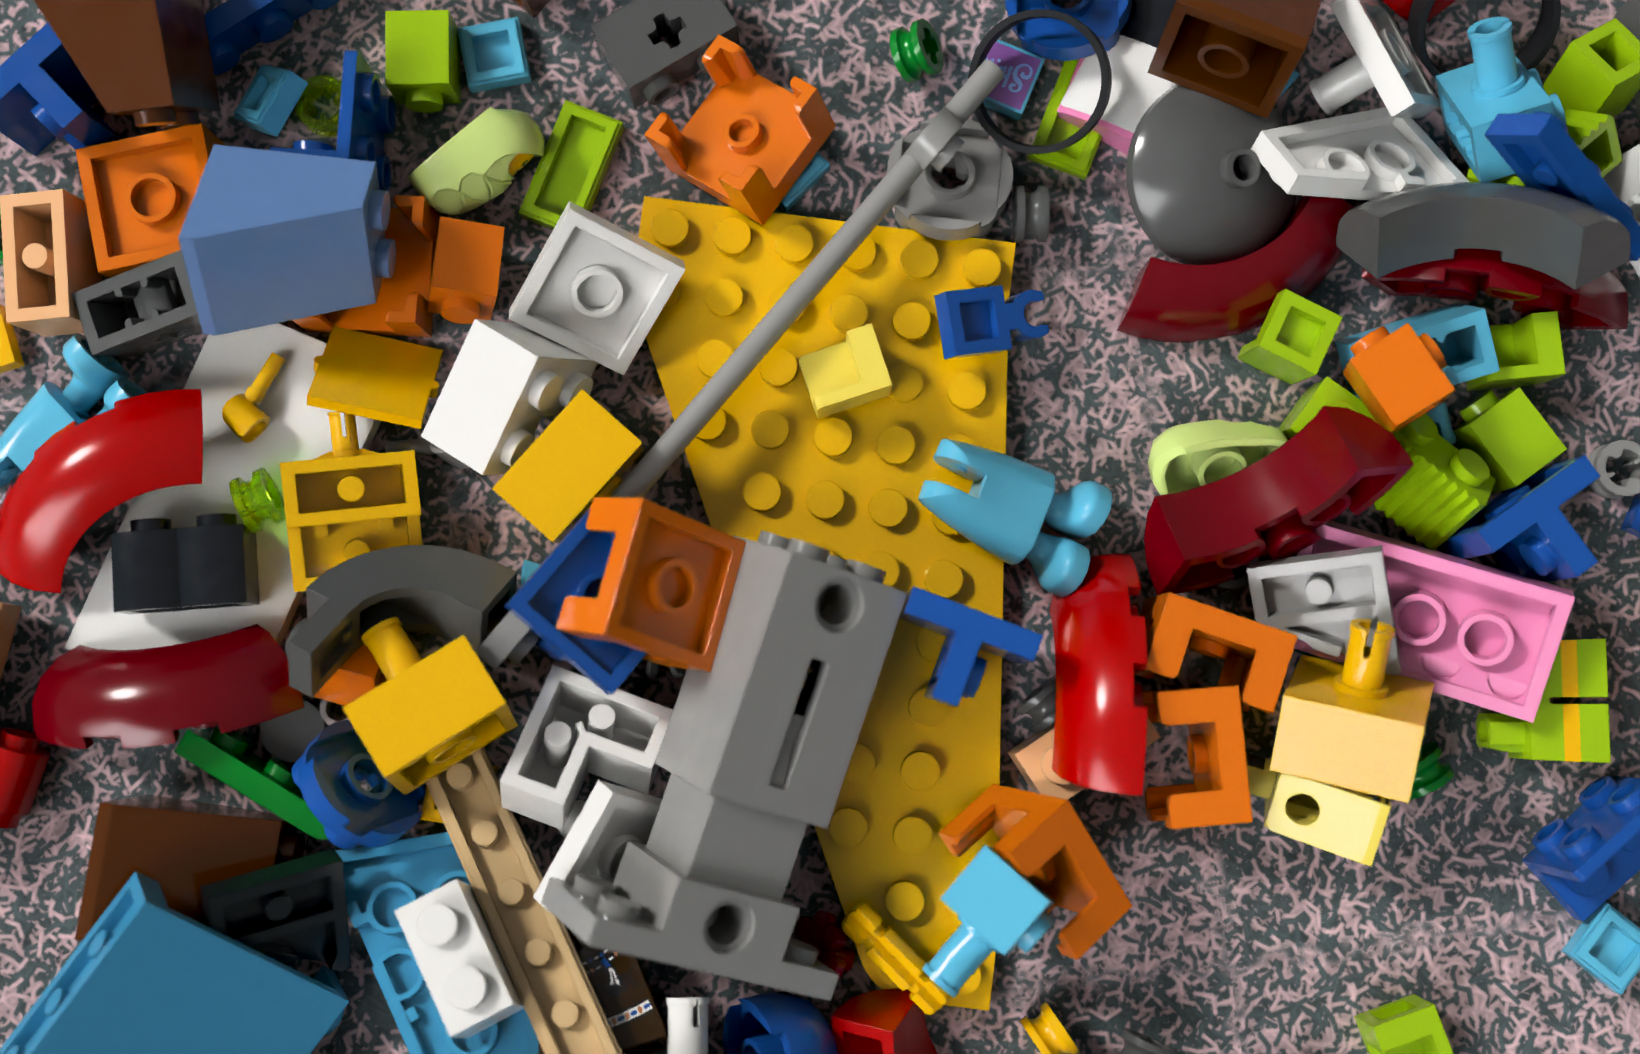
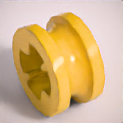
M1047 1002L1039 1006L1040 1013L1036 1018L1031 1019L1024 1016L1019 1020L1041 1054L1080 1053Z

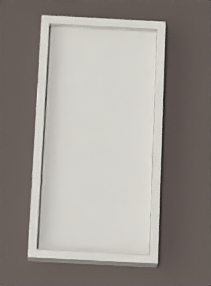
M280 323L221 335H208L184 389H201L202 484L165 487L134 497L117 532L131 531L130 521L136 519H171L172 529L196 527V516L236 514L237 524L256 528L260 605L148 614L114 612L112 554L110 548L65 645V649L72 650L79 645L105 650L157 648L207 639L255 624L270 632L281 646L305 591L294 592L280 462L312 460L332 451L329 416H327V413L337 411L307 405V395L316 373L313 370L314 358L323 355L327 343ZM271 352L286 361L264 395L265 397L257 405L270 417V422L258 438L251 443H246L224 422L222 409L225 403L232 397L245 393L248 386L252 385ZM340 412L342 436L346 437L344 413ZM355 415L359 449L369 450L381 421Z

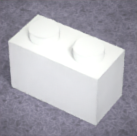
M455 879L394 911L451 1038H469L524 1009L471 885Z

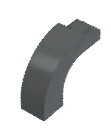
M407 545L384 548L361 554L338 564L319 576L306 588L308 619L301 620L293 628L285 648L288 655L290 686L313 698L347 659L364 645L361 640L362 635L374 625L391 617L399 618L404 631L429 633L450 642L465 635L475 652L510 612L504 606L516 593L517 572L475 553L433 545Z

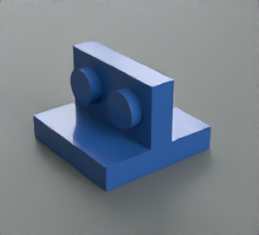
M49 23L44 25L0 65V132L35 157L55 138L60 140L64 138L74 149L121 140L112 128L92 109L91 106L98 98Z
M1585 455L1541 468L1517 487L1505 490L1488 502L1484 508L1437 549L1439 552L1463 559L1494 553L1496 561L1503 570L1543 582L1576 578L1597 564L1598 560L1558 507L1601 476Z
M589 508L504 607L540 637L536 645L554 661L567 660L607 695H613L647 653L616 642L586 639L556 629L562 605L567 596L598 597L615 538V532H593L586 528L590 512Z
M914 586L907 593L899 619L946 636L923 697L947 706L958 707L961 697L974 698L987 664V660L977 657L979 649L1018 664L1032 662L1035 660L1043 638L1042 634Z

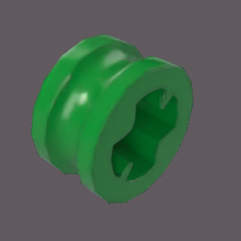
M922 18L912 22L910 31L903 26L891 31V54L896 68L907 82L914 83L922 79L923 71L931 76L942 71L944 66L942 47L934 28L927 20Z
M1428 742L1421 745L1410 800L1434 792L1444 786L1454 776V770L1451 765L1439 761L1442 750L1436 742Z

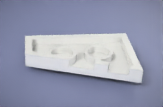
M1386 107L1262 130L1251 148L1259 157L1260 163L1269 172L1272 180L1281 186L1286 194L1371 201L1392 193L1417 187L1470 182L1413 119L1391 117Z

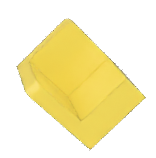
M872 323L847 331L846 342L803 355L799 359V366L817 419L890 396L892 382Z

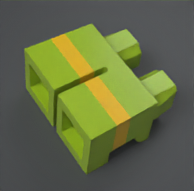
M1606 638L1560 641L1533 723L1502 713H1478L1476 719V744L1478 747L1508 752V758L1611 763L1609 704L1550 703L1551 697H1608Z

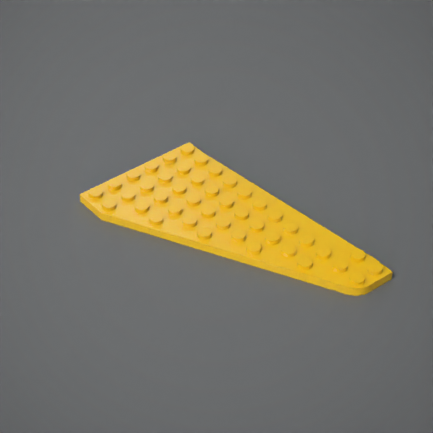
M644 196L638 237L683 260L686 269L646 336L674 421L846 221L773 212L764 226L732 207ZM877 225L685 448V453L710 526L731 536L756 542L759 539L761 530L788 539L802 540L829 550L830 555L845 560L852 559L886 571L883 584L908 593L914 586L1003 620L1004 561L980 548L941 521L924 507L918 500L922 484L926 480L947 484L967 494L970 492L973 481L945 469L934 461L933 456L941 439L957 440L1006 454L1008 350L992 354L944 359L934 296L945 291L1002 285L1006 301L1010 296L1016 243L973 237L955 241L937 240L921 235L915 230ZM872 323L892 382L890 396L817 419L799 366L800 357L846 342L847 331ZM898 619L828 828L816 825L814 827L845 916L860 902L867 903L882 918L881 925L884 928L890 926L926 963H929L962 923L958 919L959 915L940 898L985 845L994 848V845L999 841V837L994 829L991 828L962 856L957 857L951 854L940 837L939 832L992 784L1000 785L1002 657L979 649L977 657L987 660V664L974 698L961 697L958 707L944 705L923 696L946 636ZM863 943L859 946L855 944L861 963L873 982L882 990L899 988L865 954L867 947ZM991 952L975 973L959 989L955 998L950 996L944 1005L989 1011L996 952Z

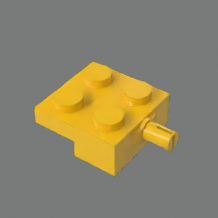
M340 412L327 413V416H329L332 451L312 460L280 462L294 592L306 591V588L319 576L338 564L361 554L395 546L423 545L415 450L377 453L366 449H359L355 415L344 413L346 437H343Z

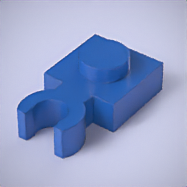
M1002 285L945 291L934 296L944 359L999 353L1013 349L1011 338L1025 342L1043 337L1049 333L1048 325L1032 326L1024 317L1026 305L1044 300L1043 292L1038 290H1027L1009 297L1006 301Z

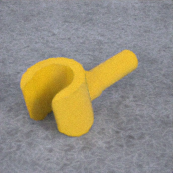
M271 352L252 385L248 386L245 393L232 397L225 403L222 409L224 422L246 443H251L258 438L270 422V417L257 405L265 397L264 395L286 361Z

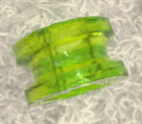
M327 75L310 77L306 80L308 85L295 105L296 114L314 134L327 138L338 136L342 82ZM331 94H337L333 100L334 105L338 109L336 114L328 119L324 113H320V119H314L318 114V110L313 104L314 101L321 95H324L327 100H331Z
M264 468L253 470L252 479L248 481L237 477L229 482V489L236 510L251 532L257 533L264 529V522L267 520H272L277 524L286 520L281 494L274 480Z

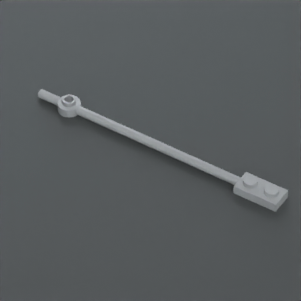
M988 59L983 61L609 497L643 498L928 165L931 164L939 172L965 143L956 135L957 131L1004 78L1003 71L994 62ZM509 612L475 653L495 670L506 658L517 666L538 642L540 637L514 614Z

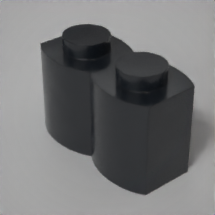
M236 514L196 516V527L172 529L171 519H136L130 521L131 531L111 534L114 612L148 614L260 605L256 528L237 524Z

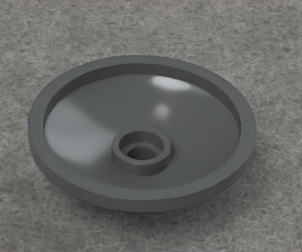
M1178 85L1160 96L1148 108L1138 123L1130 143L1126 169L1127 189L1138 223L1152 243L1163 253L1182 264H1218L1247 256L1278 238L1290 218L1297 195L1286 194L1281 186L1272 180L1269 172L1260 163L1257 154L1251 150L1262 130L1287 126L1275 107H1273L1266 119ZM1235 159L1240 167L1239 179L1233 172V162Z

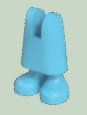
M75 333L64 344L62 352L67 365L73 371L69 384L63 390L52 382H45L0 436V487L8 484L21 471L23 472L34 459V452L52 435L74 420L78 424L88 420L90 415L87 411L102 398L104 406L96 415L114 409V402L146 394L147 392L141 386L127 380L130 374L112 356L92 355L86 337Z
M941 439L933 456L934 461L945 469L973 481L969 494L947 484L926 480L922 484L918 500L924 507L962 536L1005 563L1015 565L1024 558L1031 563L1033 572L1041 587L1046 591L1059 597H1065L1074 592L1088 572L1090 553L1089 549L1072 539L1087 538L1096 533L1104 524L1113 501L1110 489L1096 481L1089 480L1083 481L1064 492H1055V476L1051 472L993 450L957 440ZM1043 522L1068 538L1040 532Z

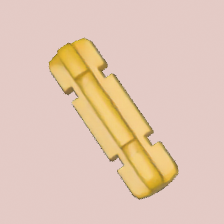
M860 902L854 906L841 922L842 931L857 946L863 943L867 947L865 954L902 991L908 989L911 992L909 995L910 999L925 1014L932 1015L937 1012L951 995L940 988L923 971L922 967L926 962L890 926L884 928L881 925L882 918L867 903Z

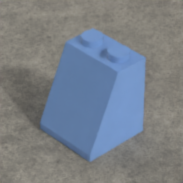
M214 144L178 237L203 334L221 335L376 303L383 277L392 278L396 264L395 240L387 239L385 235L390 217V195L388 191L379 189L376 162Z

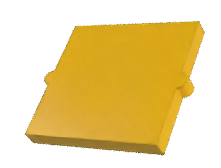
M333 326L323 355L314 358L313 370L316 373L307 395V405L421 429L430 398L438 396L439 383L436 381V377L442 361L443 350Z

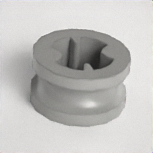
M1619 440L1598 446L1589 454L1588 460L1601 476L1589 485L1594 493L1608 499H1618L1640 493L1639 444L1633 441ZM1622 456L1626 460L1622 467H1630V478L1617 481L1615 484L1610 479L1615 473H1607L1606 462Z

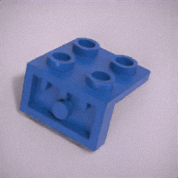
M345 50L336 150L329 144L313 140L295 141L293 148L270 147V150L374 161L377 166L379 189L389 192L391 186V163L388 156H383L385 133H393L395 129L396 106L392 95H388L380 82L378 74L372 71L359 51Z
M1604 776L1591 783L1582 791L1578 798L1582 805L1566 820L1559 818L1541 828L1532 839V844L1535 848L1522 859L1525 865L1574 919L1586 920L1640 870V778Z

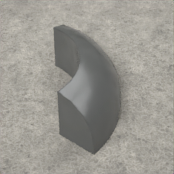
M1490 182L1436 184L1412 188L1371 200L1349 210L1339 220L1336 235V247L1376 279L1408 266L1437 260L1454 259L1458 249H1488L1500 251V257L1503 262L1514 263L1548 274L1576 290L1628 262L1631 252L1630 232L1620 221L1599 209L1558 193L1520 185Z

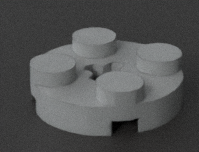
M933 118L921 122L919 130L910 133L904 140L902 136L895 143L889 156L887 173ZM968 119L962 125L956 135L965 143L943 167V169L946 167L956 169V178L966 180V183L956 186L955 189L941 187V184L935 182L933 177L941 176L943 169L939 172L929 164L893 206L895 218L904 229L915 230L926 237L945 241L963 240L969 237L980 238L992 229L994 221L1003 213L1007 205L1013 182V167L1011 158L1004 146L1001 152L998 145L989 138V134L980 123Z

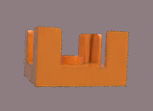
M718 34L702 56V63L715 83L709 95L681 132L667 113L661 112L644 135L670 171L764 226L836 125L816 87L794 76L790 81L794 94L757 74L744 49Z
M203 123L75 149L98 273L111 278L181 250L178 237L214 144L225 145Z
M394 195L393 202L398 208H390L389 223L385 235L387 239L395 240L396 264L392 278L383 277L376 303L292 321L307 332L331 333L333 326L372 335L432 337L433 313L427 312L440 215L428 204V200L424 196Z
M594 497L586 528L593 532L616 533L597 598L567 596L564 599L556 629L586 639L622 644L647 653L643 657L644 660L661 666L711 672L746 542L644 498Z
M1171 592L1145 599L1140 616L1145 617L1148 664L1144 672L1134 671V675L1145 679H1151L1154 674L1167 678L1176 677L1188 646V649L1225 660L1217 686L1239 685L1242 712H1248L1252 706L1266 713H1274L1297 641V635Z
M1239 685L1204 686L1142 692L1143 707H1148L1147 717L1151 723L1160 722L1165 726L1188 724L1187 759L1190 771L1194 776L1193 784L1147 788L1144 792L1147 820L1165 821L1166 827L1170 829L1253 822Z
M992 784L939 832L940 837L951 854L960 857L993 828L1000 839L994 845L998 855L1003 859L1010 860L1017 873L1029 877L1055 900L1047 913L1049 914L1056 906L1078 913L1058 934L1061 942L1056 947L1064 956L1079 960L1133 907L1068 799Z

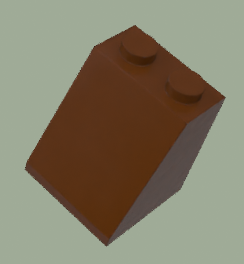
M34 0L107 113L133 116L135 126L137 127L160 125L161 129H172L200 124L199 113L221 111L202 0Z
M1176 0L1147 73L1267 119L1307 47L1322 0Z
M155 795L99 802L75 940L82 941L135 871L159 882L169 908L204 925L200 886L303 857L305 848L304 834L297 833V827L270 812Z

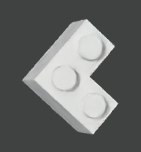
M475 319L421 437L481 475L505 474L536 440L534 433L542 416H558L581 389L590 395L593 387L591 376L598 363L518 323Z
M553 665L501 777V807L563 830L587 773L648 795L660 767L655 764L673 709L617 689L613 695H607L587 677Z

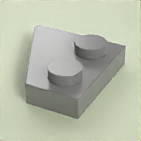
M1382 545L1249 562L1246 569L1256 622L1297 635V640L1306 642L1313 650L1339 658L1340 654L1346 655L1350 636V621L1353 619H1372L1367 640L1368 647H1372L1378 621L1387 623L1395 628V636L1391 642L1385 673L1389 675L1401 674L1402 664Z

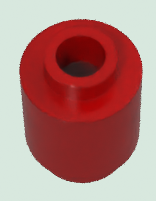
M3 727L0 731V828L9 829L17 828L22 815H27L31 812L51 755L48 750L39 747L41 740L37 739L36 734L10 727Z

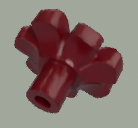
M823 910L816 912L813 918L801 915L794 928L796 937L800 941L816 947L819 950L817 960L839 974V980L843 973H847L852 968L854 953L851 948L844 946L846 934L842 931V928L835 926L836 915Z

